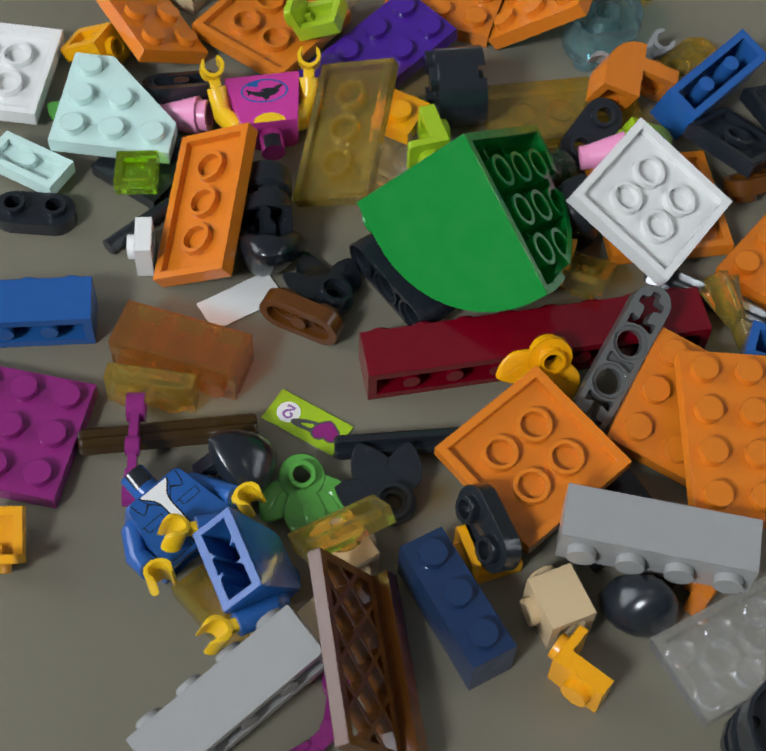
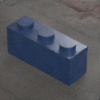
M442 526L400 546L397 572L468 690L511 669L517 645Z

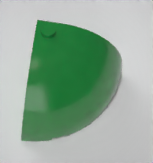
M536 124L463 133L356 202L362 212V221L365 227L373 234L386 258L405 280L430 298L458 309L474 312H499L525 306L556 290L565 279L562 273L563 268L571 263L572 230L566 198L563 192L554 187L550 175L557 172Z

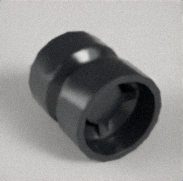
M273 160L252 162L241 229L254 223L259 224V206H267L271 210L270 220L276 226V220L282 214L281 204H288L292 207V173L288 167Z

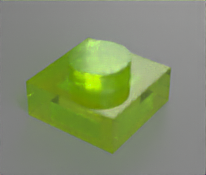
M157 150L116 151L113 181L116 195L157 194L160 157Z

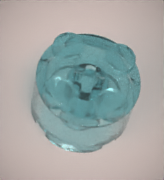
M593 0L587 16L564 24L561 38L562 47L566 55L573 61V65L577 70L582 72L594 70L600 63H587L586 61L596 51H605L610 54L617 46L625 42L638 41L644 14L641 2L639 0Z

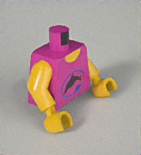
M302 46L298 50V64L303 69V77H299V71L227 78L224 79V86H222L220 80L225 67L223 59L216 55L218 72L215 73L206 70L204 59H202L199 74L202 79L209 82L210 89H207L215 122L221 128L249 122L258 131L255 150H261L265 160L276 161L283 158L286 153L285 147L295 146L299 142V131L308 128L319 108V78L315 77V70L321 64V53L317 46L316 59L310 63L302 59Z

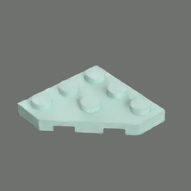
M75 52L48 137L50 151L170 164L178 134L176 122L114 56Z

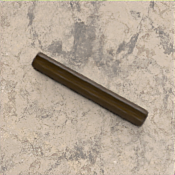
M247 413L141 423V451L208 444V439L215 433L228 429H246L259 434L256 414ZM129 425L81 429L78 432L80 454L90 456L125 452V436H128Z

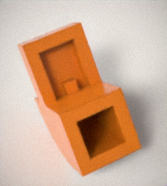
M635 41L625 42L617 46L591 73L586 101L591 102L597 98H608L619 106L621 113L638 99L640 95L658 102L678 82L679 71L665 66L659 61L646 58L647 44Z

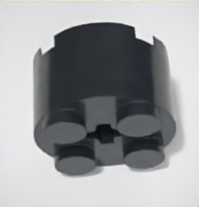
M481 45L433 48L431 51H424L425 74L428 75L429 87H425V101L430 103V105L435 104L440 118L446 119L449 127L486 124L485 119L488 117L487 77L484 78L482 69H478V65H486Z

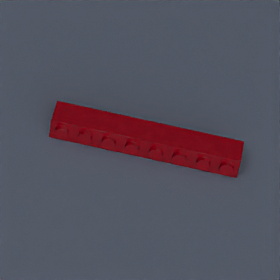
M672 287L665 289L671 299V310L662 327L705 349L712 326L698 287L682 289ZM632 293L616 298L601 300L591 298L579 303L564 305L547 304L535 309L505 310L491 315L461 316L454 320L432 323L422 321L410 326L396 328L378 327L370 331L359 332L358 357L367 400L499 382L500 380L496 378L495 374L502 360L513 351L529 349L531 343L537 337L544 334H554L564 338L572 349L573 357L571 364L577 370L589 369L628 297ZM650 296L644 300L640 299L639 302L645 306L640 318L634 321L628 318L627 321L641 325L645 316L652 312H657L658 309L653 306L655 298ZM642 326L648 332L649 328ZM624 331L618 336L617 347L623 355L633 356L638 351L639 341L633 333ZM556 355L547 357L545 361L553 359Z

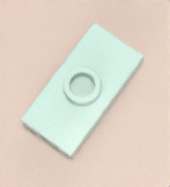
M6 131L0 137V174L32 190L57 194L76 172L72 160L12 132Z

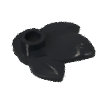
M304 251L300 256L296 272H287L282 275L286 288L295 291L299 296L319 304H329L340 315L350 311L354 303L353 293L361 285V275L352 258L342 259L330 268L307 251Z
M406 442L399 446L391 457L388 458L385 454L361 443L355 445L350 462L353 479L346 480L335 486V492L339 501L350 512L360 515L372 514L383 525L399 526L404 524L415 511L416 499L413 491L423 476L422 464L416 449L410 442ZM390 496L396 497L400 501L401 507L397 511H389L384 506V500Z

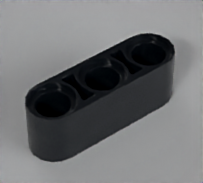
M372 233L350 244L349 252L359 271L408 326L422 321L440 322L455 312V307L445 305L430 298L406 281L386 258Z

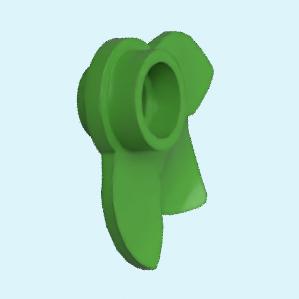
M308 454L292 455L282 463L278 479L271 482L263 492L267 501L266 503L259 501L261 521L272 522L284 518L291 534L302 544L308 545V531L312 530L316 522L325 516H337L347 510L339 501L335 492V486L341 483V481L324 474L321 463L313 456ZM297 469H305L309 472L310 479L305 483L297 482L293 477V473Z

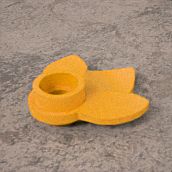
M554 334L541 335L531 343L529 349L517 350L508 354L500 363L495 374L496 378L500 381L515 383L537 365L571 400L580 385L579 372L571 364L573 354L570 345L564 338ZM556 355L553 359L545 361L547 357Z

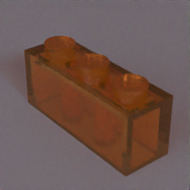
M128 300L108 340L113 365L118 366L121 370L130 374L142 373L153 376L172 386L184 385L198 389L213 398L226 397L237 400L254 361L252 334Z

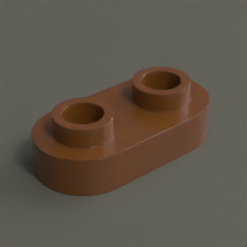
M766 168L749 178L740 173L723 177V193L727 197H732L734 203H747L757 200V194L766 193Z
M289 288L269 289L259 305L261 314L273 325L321 345H333L344 329L343 320L334 307L325 303L319 304L299 296Z

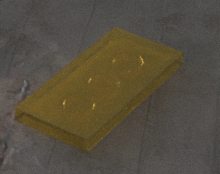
M394 58L322 64L292 199L298 207L353 205L374 191L399 68Z
M590 77L488 85L486 129L493 130L536 124L547 148L558 147L559 141L589 103L586 101ZM637 99L622 112L620 128L632 116L638 119L643 118ZM597 112V118L601 122L607 123L609 121L608 115L605 112ZM581 142L574 143V145H584Z

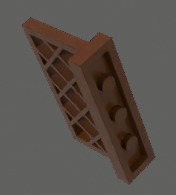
M320 547L307 552L335 748L342 751H428L397 576L388 570L372 576ZM344 672H345L346 676L348 677V679H349V681H350V684H349V682L347 681V679H346V677H345V675H344ZM358 697L360 698L361 702L363 703V705H364V707H365V709H366V712H365L364 708L362 707L360 701L358 700ZM352 723L358 731L356 736L353 735Z

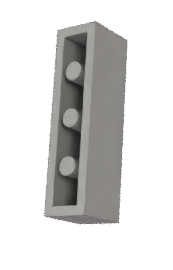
M569 483L562 506L555 556L565 557L570 562L578 565L596 563L615 567L619 572L629 575L647 573L662 576L667 581L675 584H689L693 582L713 586L715 590L726 594L748 593L759 574L763 520Z
M288 604L281 610L279 608L270 610L256 623L257 630L244 641H235L226 646L217 655V663L202 676L201 674H196L184 681L176 690L177 697L162 709L160 707L155 708L142 716L135 725L137 730L127 737L126 741L133 751H228L324 670L319 639L300 615Z

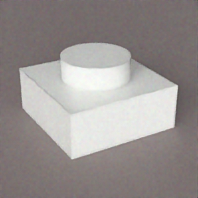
M135 217L134 234H127L128 260L135 259L138 276H154L156 238L152 217Z

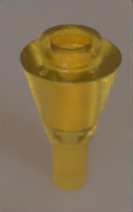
M728 270L719 271L703 280L705 286L699 290V293L725 326L729 327L737 348L741 350L749 329L744 320L745 310L739 274L729 275Z

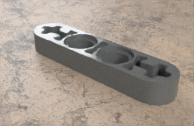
M645 285L633 291L628 297L572 399L584 413L590 409L594 402L593 400L585 399L587 393L594 400L608 404L606 409L602 405L597 406L591 415V420L603 432L606 431L670 313L671 299L668 293L660 286ZM650 296L655 298L653 306L658 309L657 312H652L645 316L641 325L627 321L628 318L632 321L640 318L645 307L639 302L640 299L644 300ZM642 326L648 327V332ZM624 331L633 333L639 341L638 351L633 356L623 355L617 347L618 336ZM603 369L612 371L618 379L617 389L610 395L602 393L596 386L597 374Z

